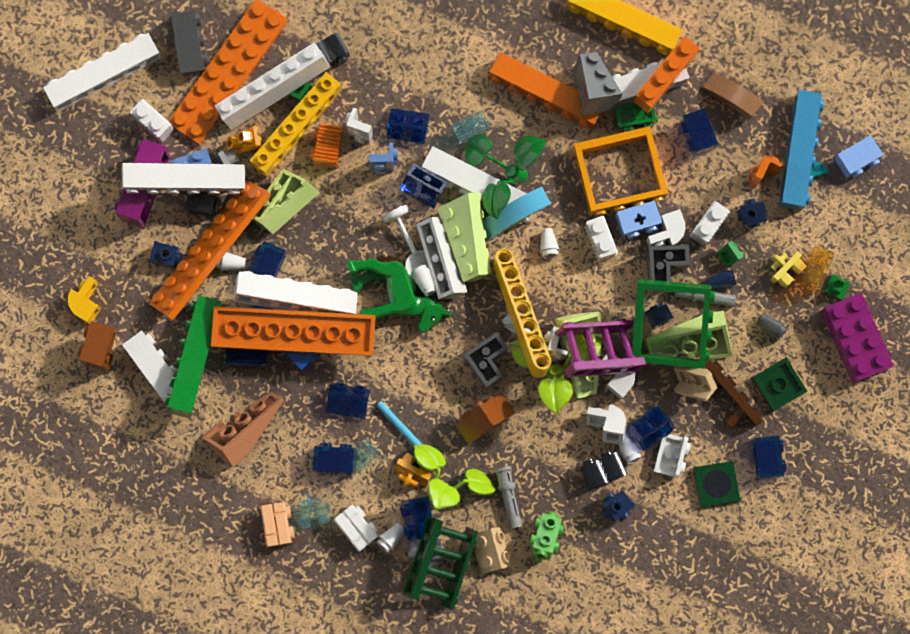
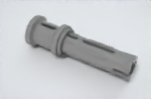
M508 466L495 469L494 473L497 474L498 490L502 492L509 528L512 529L521 527L522 523L513 489L516 485L511 477L510 470L512 468Z

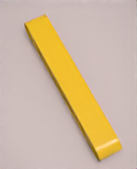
M500 249L496 252L493 262L497 281L529 370L536 378L545 377L551 365L550 355L514 256L508 249Z

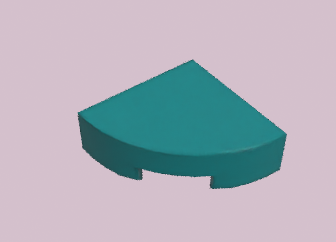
M815 161V166L811 168L810 175H813V178L829 174L825 165Z

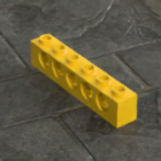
M325 72L250 159L251 165L267 178L342 91L341 83Z

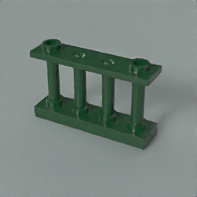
M428 515L403 595L417 601L421 594L442 599L441 605L454 610L459 599V591L473 547L478 540L477 535L479 531L466 527L463 533L442 526V520ZM443 535L461 540L458 552L437 547L438 537ZM438 555L455 560L452 572L431 567L432 556ZM429 574L449 580L446 591L424 586L426 575Z

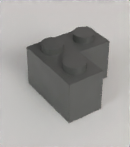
M689 245L649 246L646 251L648 280L671 282L670 270L687 269L690 265Z
M498 332L463 354V358L485 390L502 380L503 377L493 362L508 351V347Z

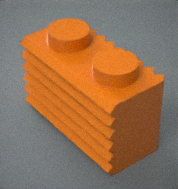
M320 123L319 129L315 128L314 140L317 141L316 146L312 147L310 159H313L314 165L337 169L344 133L343 127Z

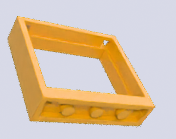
M650 126L573 145V152L590 215L603 216L607 214L606 211L614 210V212L626 209L625 207L633 205L635 207L649 201L658 203L663 201V198H666L668 191ZM646 139L659 190L595 204L583 154Z

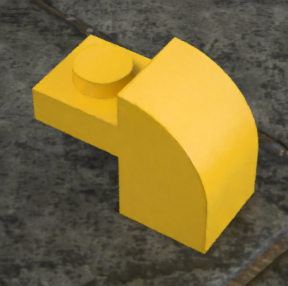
M88 276L87 280L84 279L80 283L78 293L71 289L68 295V305L71 311L88 324H90V321L93 322L101 310L100 306L89 300L99 284L90 276Z

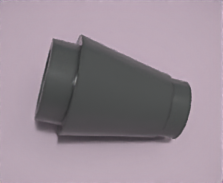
M764 313L757 321V324L772 339L778 341L788 329L784 326L785 323Z

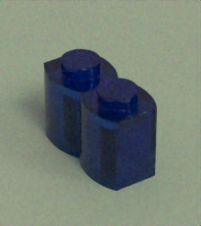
M657 406L648 410L642 418L630 423L626 431L632 441L642 451H646L653 447L659 439L668 436L675 427L672 420Z

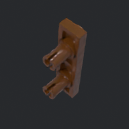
M709 360V363H705V367L712 373L717 388L719 386L723 387L738 404V408L724 419L729 426L733 428L745 417H749L756 426L762 423L761 417L763 414L756 406L752 408L747 403L750 399L743 391L739 393L735 389L737 384L730 376L726 378L721 371L724 370L716 360L714 362Z

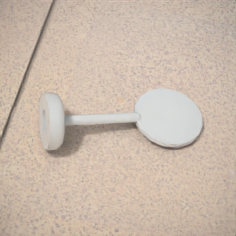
M403 205L382 216V219L385 223L396 220L410 247L412 254L408 256L405 268L410 280H413L412 271L422 265H426L429 268L424 250H416L400 219L408 213L407 206Z

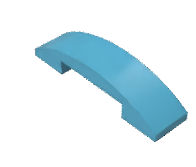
M543 187L537 188L507 204L498 219L493 218L491 215L483 219V230H486L487 237L485 238V243L526 217L536 214L551 205Z

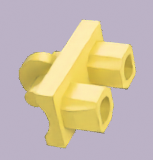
M797 251L786 263L785 260L788 257L786 253H783L781 256L774 254L772 256L774 263L771 265V268L774 271L778 267L781 269L770 280L774 284L778 282L786 288L794 280L787 273V270L791 268L799 275L807 267L800 259L802 255Z

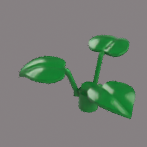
M475 135L469 139L465 148V160L469 165L479 166L486 157L505 168L506 176L510 179L499 180L497 185L491 183L483 192V206L493 218L498 219L510 199L511 190L507 184H515V182L523 184L527 180L528 172L525 168L531 166L538 158L546 144L545 140L533 136L520 138L514 147V155L517 157L514 159L516 165L507 166L488 155L492 149V142L487 136Z

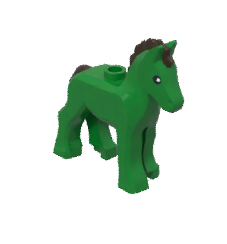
M381 255L376 257L377 260L371 258L368 260L347 261L350 276L367 271L364 274L351 278L354 292L361 291V288L372 280L386 282L388 304L360 310L361 315H375L376 320L391 315L405 317L420 315V321L417 325L419 333H426L430 327L439 321L444 322L445 318H451L450 309L447 308V303L443 302L442 299L432 297V295H414L413 292L416 291L415 282L410 280L407 269L404 267L401 259L387 255V257Z

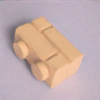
M285 502L260 506L266 546L274 547L291 544L292 539L295 538L293 526L289 527L288 519L292 518L290 506H286Z

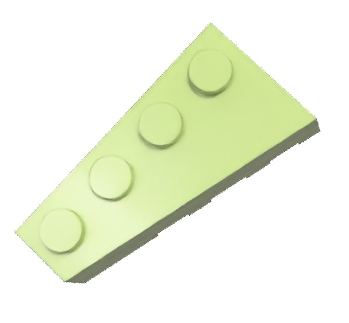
M467 193L437 208L463 282H475L491 275L489 252L485 245V238H487L486 230H483L482 222L484 214L480 207L481 193Z

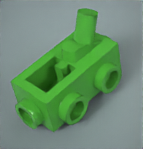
M554 512L542 513L541 518H536L533 529H536L537 532L536 535L532 534L529 546L532 547L530 555L535 556L534 561L537 563H541L542 560L550 561L552 554L556 555L559 542H556L557 536H562L564 525H561L562 519L558 518V515Z

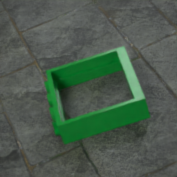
M639 279L636 294L633 356H636V358L644 357L645 362L650 364L705 368V362L709 363L710 351L706 350L707 343H711L712 331H708L709 323H713L714 311H710V303L715 301V291H711L712 285ZM646 290L704 295L699 359L641 354Z

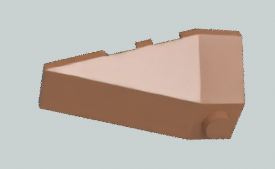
M270 392L250 404L249 411L236 412L233 414L235 419L225 425L223 421L219 422L201 438L222 461L234 467L249 454L284 400Z

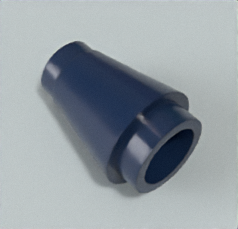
M725 270L706 279L707 285H712L711 290L732 289V286L737 285L733 270Z

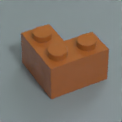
M90 321L89 326H86L84 330V344L80 345L78 350L79 361L86 366L109 371L115 354L112 351L117 330L114 327Z
M502 393L496 397L492 394L484 401L481 400L472 406V412L469 410L460 416L461 421L456 424V427L466 442L471 444L496 426L505 422L516 412Z

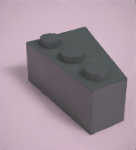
M197 11L171 14L180 73L205 70L208 62L206 54H203L202 46H205L203 34H200L199 26H201L200 14H197Z
M597 52L580 54L573 69L576 88L579 91L578 99L582 106L581 114L588 115L615 110L623 93Z

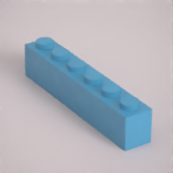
M798 90L795 95L779 207L803 210L806 205H809L810 194L807 193L808 187H811L813 175H810L816 161V156H813L814 149H817L819 138L816 137V132L821 127L819 112H822L824 107V101L821 100L822 93Z

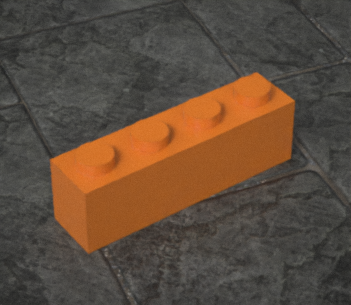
M684 36L635 95L633 102L649 114L696 57L700 48Z

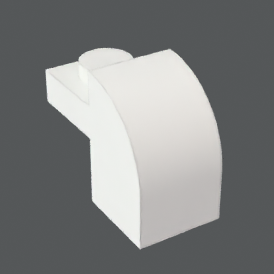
M681 210L660 217L663 232L648 236L646 240L648 247L665 246V242H668L669 246H676L685 233V221Z
M607 354L602 360L608 359ZM635 373L615 374L606 388L619 399H622L633 386Z
M611 404L608 411L601 408L588 407L586 425L603 428V442L623 445L626 431V417L623 411Z

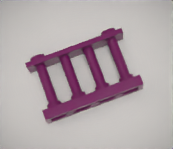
M618 319L611 322L563 323L555 332V336H566L572 362L564 370L566 378L636 373L646 365L644 357L636 358V356H633L627 335V330L634 325V320ZM619 332L625 354L624 359H618L615 356L609 333ZM592 334L602 335L608 357L607 360L598 358ZM574 335H584L590 361L580 359Z

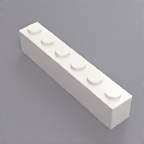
M149 33L140 34L133 41L120 44L116 50L101 54L99 59L93 62L88 61L77 70L68 71L64 77L58 80L53 79L49 81L43 88L53 107L59 112L161 59V56Z
M314 42L216 104L215 107L222 120L233 130L329 69L330 65Z
M433 146L422 165L424 176L432 180L436 178L442 181L441 184L451 189L454 187L458 189L461 195L481 193L482 198L485 188L491 183L497 185L499 179ZM507 184L511 190L510 199L507 204L527 194ZM530 216L526 217L518 223L522 224V222H524L527 224Z
M123 163L121 166L122 190H126L128 194H137L139 190H146L148 194H158L159 191H167L168 194H179L180 191H188V194H200V191H208V194H220V191H228L230 195H237L245 189V165Z
M244 271L239 272L236 278L233 302L278 310L356 314L358 292H353L350 289H336L329 285H313L311 282H296L289 278L279 279L271 275H256L252 272Z

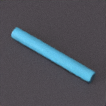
M382 401L376 405L380 412L413 446L422 444Z

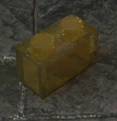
M815 246L810 252L806 263L807 267L803 271L798 286L815 293L819 292L822 289L835 252Z

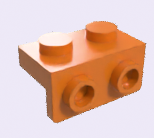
M764 155L759 164H755L748 176V179H751L749 186L756 188L763 179L765 172L775 176L782 166L779 159L771 155Z

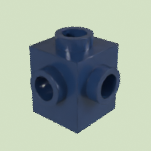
M756 199L744 200V204H741L740 209L737 210L738 220L742 221L743 225H748V228L758 227L761 222H767L768 220L764 200L756 202ZM754 211L755 215L750 216L748 212Z
M623 490L616 495L612 492L603 499L605 503L602 505V513L608 520L612 519L615 522L619 519L622 522L630 515L628 511L635 505ZM614 504L619 505V510L614 508Z

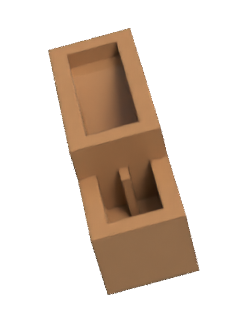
M713 73L702 87L731 110L735 109L748 120H751L764 102L744 87L717 73Z

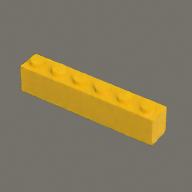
M567 0L566 7L572 13H581L592 22H601L605 28L609 30L616 29L629 39L633 37L639 40V43L643 46L657 48L656 50L663 55L672 52L683 29L621 0Z

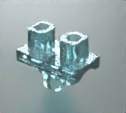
M482 110L452 124L451 128L460 144L473 138L475 135L491 129V125Z
M306 494L307 500L299 502V509L293 510L294 520L298 522L301 529L311 527L310 517L317 516L318 522L321 525L330 522L329 513H331L329 501L320 503L319 497L311 499L310 494Z

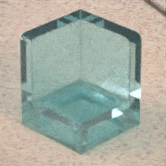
M366 439L360 442V446L349 456L362 471L379 455V452Z

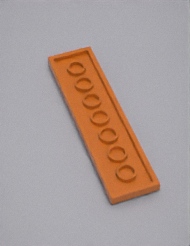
M255 0L168 121L172 124L173 128L198 145H201L221 117L215 105L241 89L288 23V18L260 0Z
M245 180V189L228 200L223 210L214 218L208 229L202 233L197 243L191 247L186 257L177 265V268L165 280L163 286L153 295L152 300L148 304L173 321L266 203L271 194L256 184Z
M214 306L211 347L373 356L376 316Z

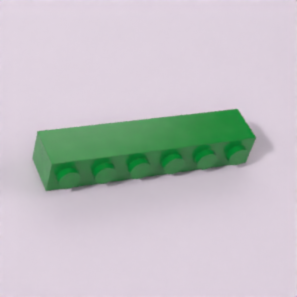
M198 295L197 301H192L190 313H193L192 320L187 319L184 331H188L187 338L182 337L179 349L183 350L182 357L177 356L174 368H177L178 371L177 375H172L169 387H173L171 394L166 396L164 406H168L166 413L191 418L211 343L214 306L220 307L222 301Z

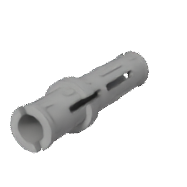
M715 292L714 304L734 307L736 295ZM674 293V297L691 299L692 302H704L703 294Z

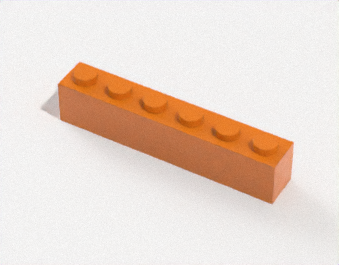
M501 52L490 70L489 78L496 85L501 86L503 84L509 87L508 89L515 94L521 93L526 96L527 100L533 103L539 102L543 104L545 109L551 112L555 110L561 113V116L567 120L574 119L585 129H589V127L593 129L602 113L582 115L578 90Z

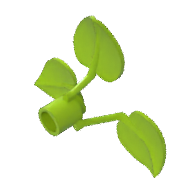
M574 335L580 359L590 361L584 335ZM592 335L598 355L602 347V339ZM517 339L509 346L513 359L521 367L529 368L519 339ZM571 354L567 356L563 366L558 364L551 365L548 370V378L543 379L539 384L538 391L541 400L555 414H558L562 407L569 402L573 394L571 383L564 379V370L571 359Z
M425 444L413 446L414 457L417 463L424 469L436 470L435 479H432L428 485L429 495L427 497L428 502L433 505L435 510L455 506L460 500L457 489L463 484H467L468 489L478 495H488L496 491L491 479L478 469L467 470L465 473L466 479L462 480L455 487L448 486V483H444L439 479L441 471L439 467L446 465L442 453L436 448Z

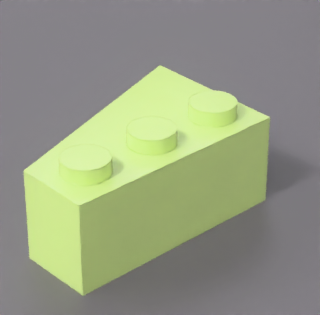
M282 169L267 189L271 196L252 220L264 230L274 234L316 197L319 192L307 180Z

